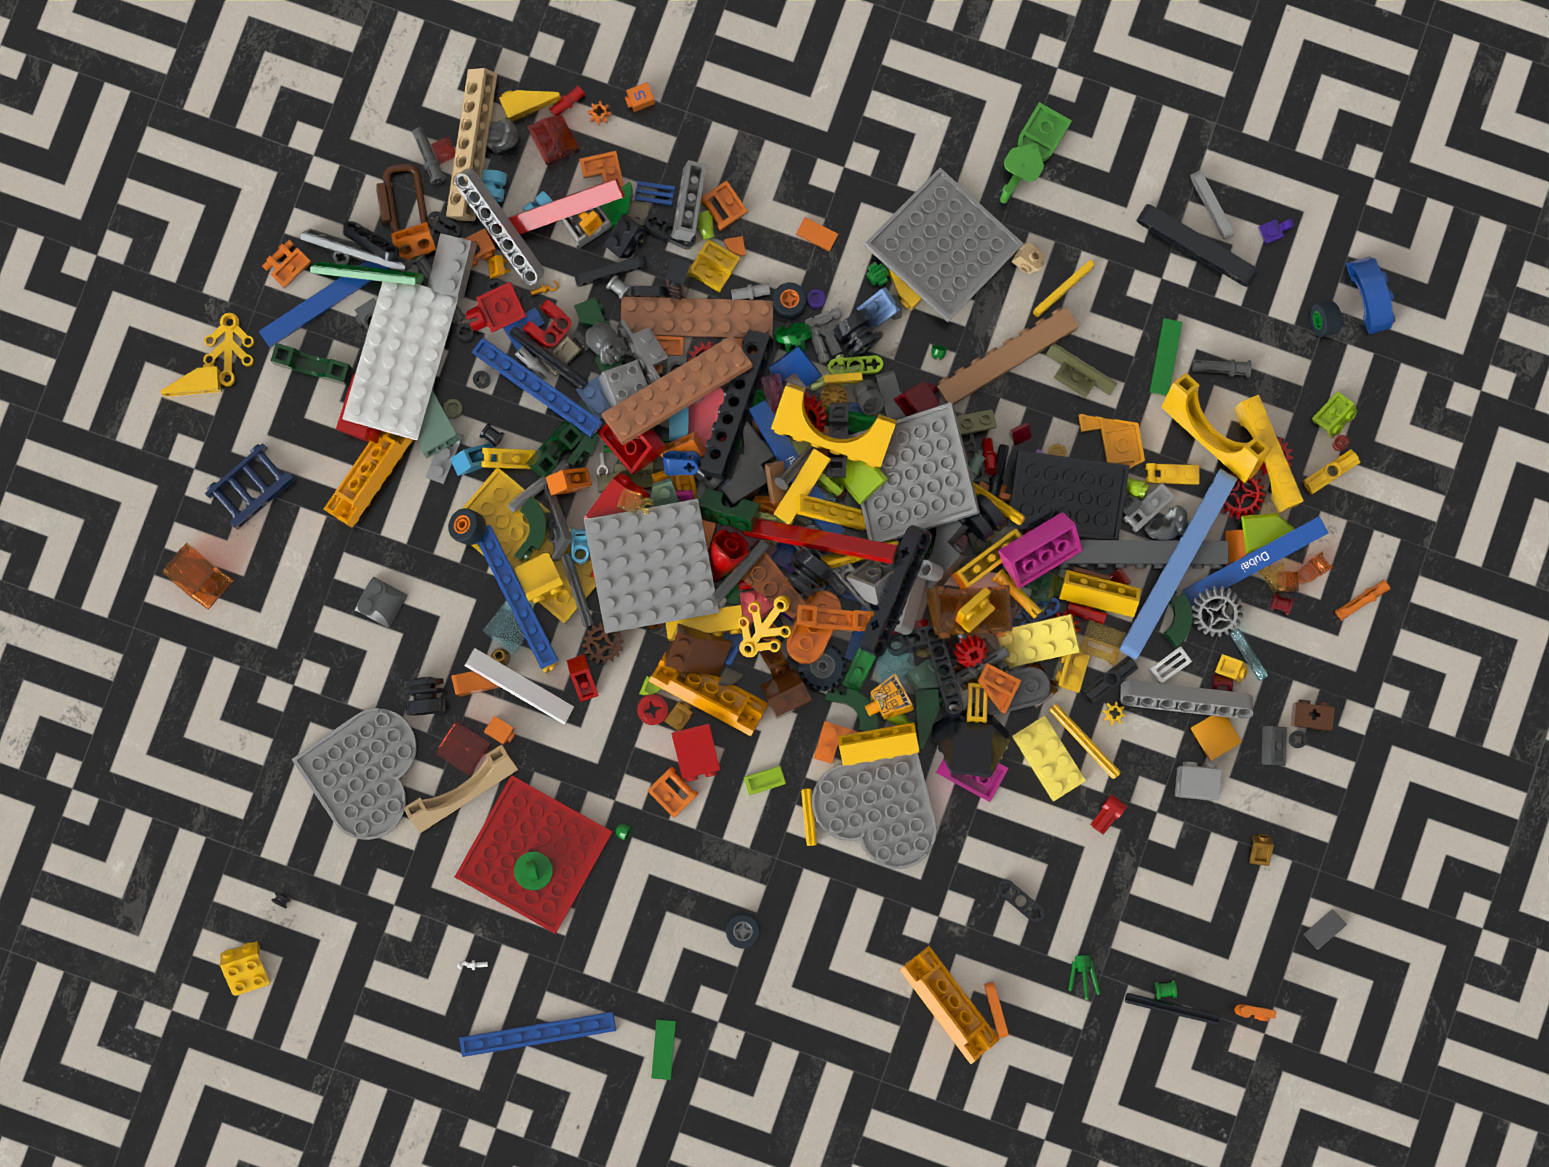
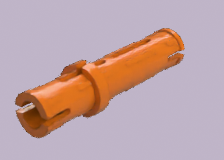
M1383 579L1372 588H1366L1364 593L1338 610H1335L1337 616L1343 621L1371 601L1375 602L1377 597L1390 590L1389 585Z

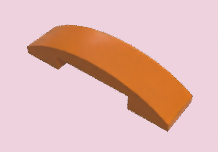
M798 605L797 625L831 630L865 631L868 621L874 616V612L846 611Z

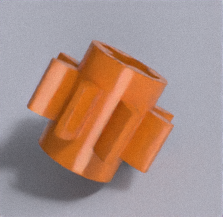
M601 101L597 105L592 103V110L588 111V115H593L590 118L591 123L596 121L598 126L602 122L608 123L607 116H612L611 112L607 111L609 105L603 106ZM601 110V116H597L598 112Z

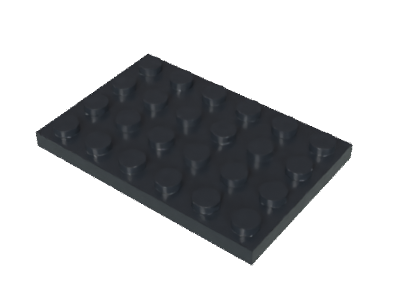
M1017 450L1009 506L1023 514L1025 521L1018 525L1007 518V527L1033 530L1063 512L1075 523L1078 536L1119 540L1130 465Z

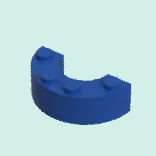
M1370 256L1346 263L1351 281L1356 283L1362 297L1364 306L1363 319L1368 334L1391 329L1392 324L1395 322L1391 303L1394 297L1392 291L1388 290L1386 284L1388 278L1385 271L1382 272L1376 259Z

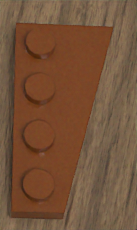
M766 552L742 577L744 582L773 604L778 596H787L790 599V607L784 612L792 619L797 618L798 605H807ZM778 602L779 607H784L782 602Z

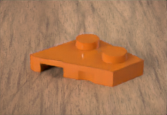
M988 663L985 664L977 680L998 710L1005 714L1021 680Z

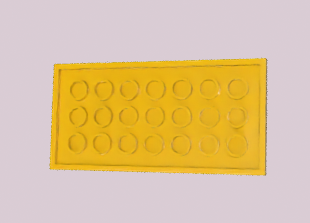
M496 468L463 508L478 512L484 517L486 526L491 525L515 573L517 566L544 553L552 555L554 553V545L552 542H549L547 527L546 540L540 551L533 547L531 549L533 553L527 560L523 559L521 562L515 558L514 554L529 535L530 525L528 519L521 514V508L516 512H512L508 507V503L521 494L524 489L501 469ZM537 501L543 509L546 516V513L550 511L546 507H544L539 501ZM571 542L562 554V556L568 553L572 555ZM478 543L472 545L484 556ZM578 551L576 554V558L580 560L586 556L584 551ZM591 556L588 563L584 565H578L574 561L586 599L596 588L595 578L590 577L593 570ZM560 557L558 561H553L565 586L562 587V591L554 595L550 593L544 596L545 599L539 603L565 624L578 608L562 558Z

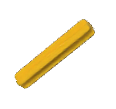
M808 788L802 789L801 793L807 846H813L817 844L812 809V790Z

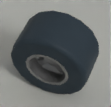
M737 914L727 923L726 937L734 947L740 949L749 948L755 945L759 939L760 925L751 915Z

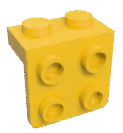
M548 553L537 556L515 568V573L530 603H538L545 599L544 596L550 593L554 595L562 591V587L565 586Z
M257 941L246 943L235 949H227L220 953V967L233 995L237 996L269 985L270 980L260 959V946Z

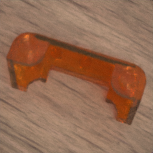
M999 585V588L986 587L991 592L988 600L995 607V610L970 633L958 624L955 619L959 610L983 588L951 589L950 587L944 589V586H935L927 590V602L935 635H939L940 639L951 638L950 635L994 634L995 637H1005L1006 633L1012 631L1009 585Z

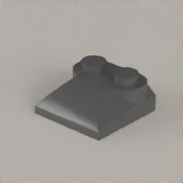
M373 576L361 595L355 610L390 629L408 595Z

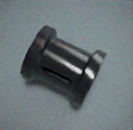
M488 423L479 437L481 439L485 438L496 448L502 441L505 433L498 432Z

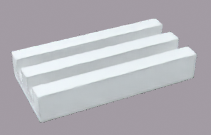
M1180 646L1149 670L1158 679V682L1162 684L1190 664L1192 660ZM1180 652L1182 654L1159 672L1156 671L1158 667ZM1183 658H1185L1186 662L1181 664L1167 676H1165L1164 678L1160 676L1168 669H1170L1172 666L1181 661Z

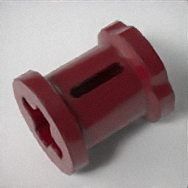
M1275 593L1270 609L1273 610L1275 608L1289 615L1294 599H1287Z

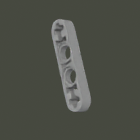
M1199 170L1191 174V180L1222 238L1227 239L1234 235L1233 229L1203 173Z

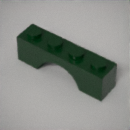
M595 297L574 305L582 326L593 327L598 322L610 325L608 318H603L602 312H605L601 301L597 302ZM597 355L595 357L601 373L626 364L623 356H621L620 361L613 365L608 363L602 364L600 356Z
M279 343L275 344L270 360L276 366L345 386L348 384L352 371L350 364L334 359L316 357Z

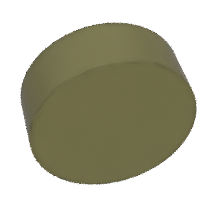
M450 399L444 404L443 410L447 417L456 419L462 415L463 406L458 400Z

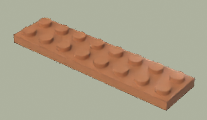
M623 297L621 299V320L626 322L632 334L649 327L656 336L728 338L732 336L733 338L743 339L747 335L748 330L770 334L772 337L773 301L682 298L680 301L673 298Z
M730 336L603 412L602 417L623 446L753 367L752 363L734 338Z

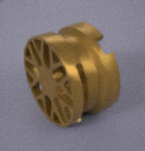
M838 384L826 386L821 393L822 405L830 406V403H846V390Z

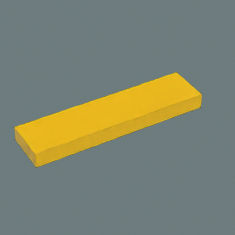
M1091 259L1039 304L1034 309L1033 314L1036 317H1040L1094 268L1095 263Z
M813 449L774 512L775 516L791 525L797 515V496L799 494L809 496L831 460L829 457Z
M803 494L797 496V514L862 531L866 530L861 509Z

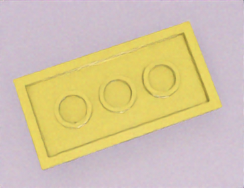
M1072 614L996 631L1000 648L1004 645L1010 654L1009 657L1003 659L1009 668L1080 652Z
M1045 716L1012 736L1052 801L1057 800L1086 781Z

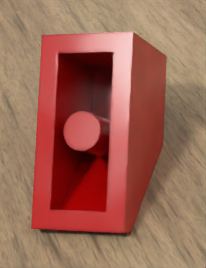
M585 655L566 660L580 702L599 696Z

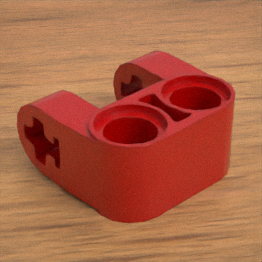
M545 300L540 308L554 321L545 332L534 323L528 321L523 327V331L544 348L551 349L556 346L570 329L572 322L559 307L551 301ZM557 321H564L566 323V328H559L557 325ZM552 335L554 343H548L545 336Z

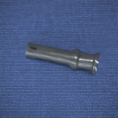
M424 128L414 129L412 134L424 159V169L428 171L431 178L430 183L438 184L446 179V175L442 173L440 160L434 156Z
M1193 359L1192 371L1225 373L1231 377H1234V375H1246L1247 378H1250L1252 363L1251 360L1236 362L1235 359H1232L1229 362Z
M1003 645L998 650L987 655V658L982 659V664L976 663L975 668L970 665L958 673L954 672L957 682L961 688L964 687L965 683L979 677L986 663L994 666L1009 657V652Z

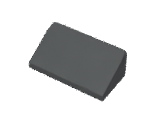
M1263 726L1262 765L1286 766L1287 727Z
M1332 909L1303 935L1315 949H1320L1341 931L1347 923Z

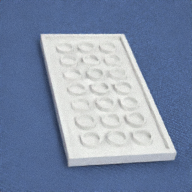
M382 282L343 414V420L418 440L458 297L432 291V288L419 284Z

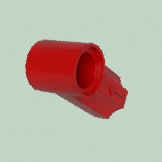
M1113 794L1105 801L1101 807L1102 810L1090 824L1102 835L1127 808Z

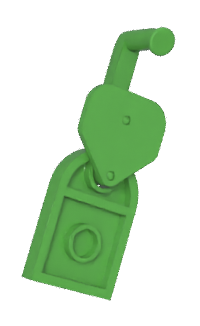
M1038 103L1019 136L1018 147L1012 148L1005 158L1004 166L1006 170L1014 175L1010 182L1003 187L1000 197L1001 203L1008 202L1021 179L1027 182H1034L1038 179L1044 168L1043 161L1052 156L1072 120L1042 103Z

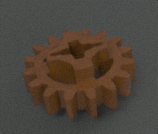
M599 623V628L592 625L593 631L586 630L588 637L582 638L586 641L582 647L587 648L584 654H591L589 658L591 661L596 658V664L603 660L604 665H606L608 659L613 663L614 656L620 657L617 653L618 650L623 651V648L619 646L624 643V640L619 639L622 635L621 632H610L616 640V643H613L609 639L610 633H605L602 623ZM603 631L600 636L593 637L597 632ZM603 639H605L606 643H608L611 646L607 645L604 646L603 649H601V646L597 642H601ZM590 644L596 646V654L592 652ZM614 650L611 654L604 656L606 651Z

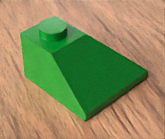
M630 182L621 187L625 195L623 198L600 205L610 221L612 230L622 214L629 215L634 194Z

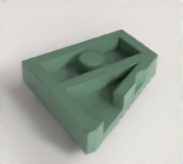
M671 478L653 483L649 507L680 502Z
M930 658L905 674L915 691L939 689ZM944 668L939 670L941 675L948 674ZM946 686L945 688L951 689V688H953V687H952V686Z

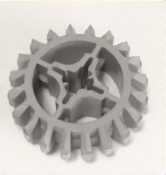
M1213 586V591L1205 588L1206 594L1199 592L1200 598H1194L1196 604L1191 606L1194 610L1192 612V617H1194L1193 623L1198 624V630L1203 629L1205 635L1209 631L1212 637L1215 635V632H1218L1219 637L1222 636L1224 631L1229 635L1228 629L1235 631L1236 627L1234 624L1240 625L1239 619L1243 618L1241 611L1244 608L1240 605L1242 603L1241 599H1237V593L1231 594L1230 588L1224 592V586H1221L1219 590H1217L1216 586ZM1213 599H1218L1216 602H1209ZM1227 601L1233 606L1231 615L1225 610ZM1203 608L1210 613L1208 621L1202 617ZM1220 620L1225 621L1223 623L1216 624Z

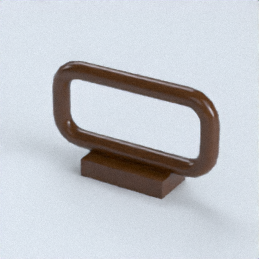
M412 164L389 166L384 171L383 183L376 184L382 225L390 224L393 233L400 231L390 179L391 174L395 172L409 171L412 173L421 223L427 222L428 217L419 170Z

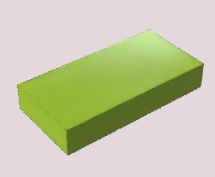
M781 766L744 777L749 796L786 784Z

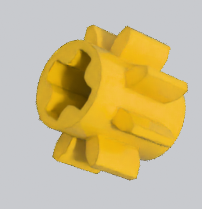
M1117 702L1112 707L1107 703L1106 707L1108 709L1102 711L1106 715L1103 721L1109 720L1110 726L1114 724V721L1121 724L1120 718L1126 717L1125 714H1122V710L1125 707L1119 708ZM1116 709L1115 712L1118 713V716L1113 719L1109 712Z

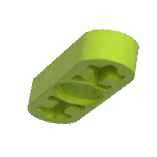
M876 355L837 358L829 362L828 372L830 375L861 372L862 375L877 374L882 370L883 361ZM863 360H866V364H871L872 360H876V363L880 364L876 369H873L872 366H866L867 371H863ZM853 361L860 363L861 368L859 371H852L850 369V364ZM844 362H847L848 372H844L845 368L839 369L838 373L831 369V367H834V363H838V366H844Z

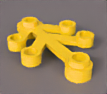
M233 313L224 314L220 319V326L211 335H207L204 338V343L208 347H214L217 343L216 339L225 333V340L203 358L205 364H215L216 358L224 352V371L219 375V381L224 386H231L235 382V375L232 373L233 351L246 367H250L254 363L253 357L246 354L233 340L234 332L242 339V344L246 348L253 347L255 343L254 339L251 336H247L239 327V318ZM228 320H233L231 326L227 325ZM209 338H213L212 344L207 343ZM251 339V344L246 345L245 341ZM208 357L213 358V361L211 363H207L206 360ZM246 358H251L250 363L246 364L244 362ZM226 376H231L229 382H225Z
M780 595L775 599L774 608L763 623L760 613L761 604L753 601L749 605L748 610L753 615L756 632L752 638L749 629L750 618L747 616L739 618L738 626L742 628L744 639L740 643V652L745 657H753L758 651L762 650L777 652L781 648V642L778 639H773L771 642L758 643L762 637L777 635L786 638L792 633L791 626L787 624L782 627L769 628L779 613L786 611L790 607V599L787 596ZM778 602H782L784 607H779ZM752 605H756L758 610H753ZM741 620H746L747 625H743ZM783 628L788 629L789 633L785 634ZM772 643H776L778 648H774ZM746 646H750L752 651H748Z

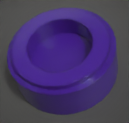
M813 289L808 293L807 304L811 308L819 309L825 304L826 297L823 291Z

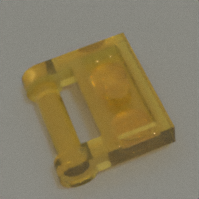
M1089 620L1079 653L1090 654L1109 661V664L1115 666L1120 652L1119 648L1124 641L1126 633ZM1091 641L1113 649V652L1109 654L1087 646L1088 642Z

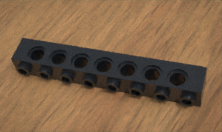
M748 330L747 335L743 338L742 350L751 361L753 367L750 371L744 372L730 380L729 387L725 389V399L723 404L719 406V416L717 421L713 423L712 436L707 440L706 453L699 463L700 470L705 476L726 481L749 415L748 410L752 406L774 343L770 334ZM753 350H757L754 355H750ZM745 384L743 389H738L740 385ZM739 402L737 406L732 407L733 403ZM729 419H733L732 423L726 424ZM722 437H727L725 441L719 442ZM721 454L718 459H713L715 455Z

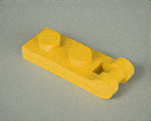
M482 447L484 461H482L481 467L531 469L526 462L532 457L535 450ZM492 454H496V461H491Z
M1146 464L1148 473L1145 482L1147 484L1199 485V465ZM1155 471H1160V477H1155Z

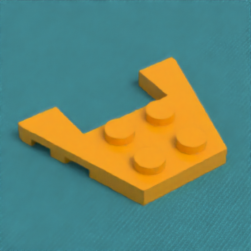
M1084 414L1078 415L1081 432L1101 430L1106 462L1130 465L1129 469L1145 461L1138 423Z

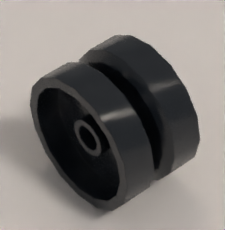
M980 493L976 496L980 513L966 517L965 523L979 540L987 543L994 537V531L999 532L1007 526V521L996 505Z

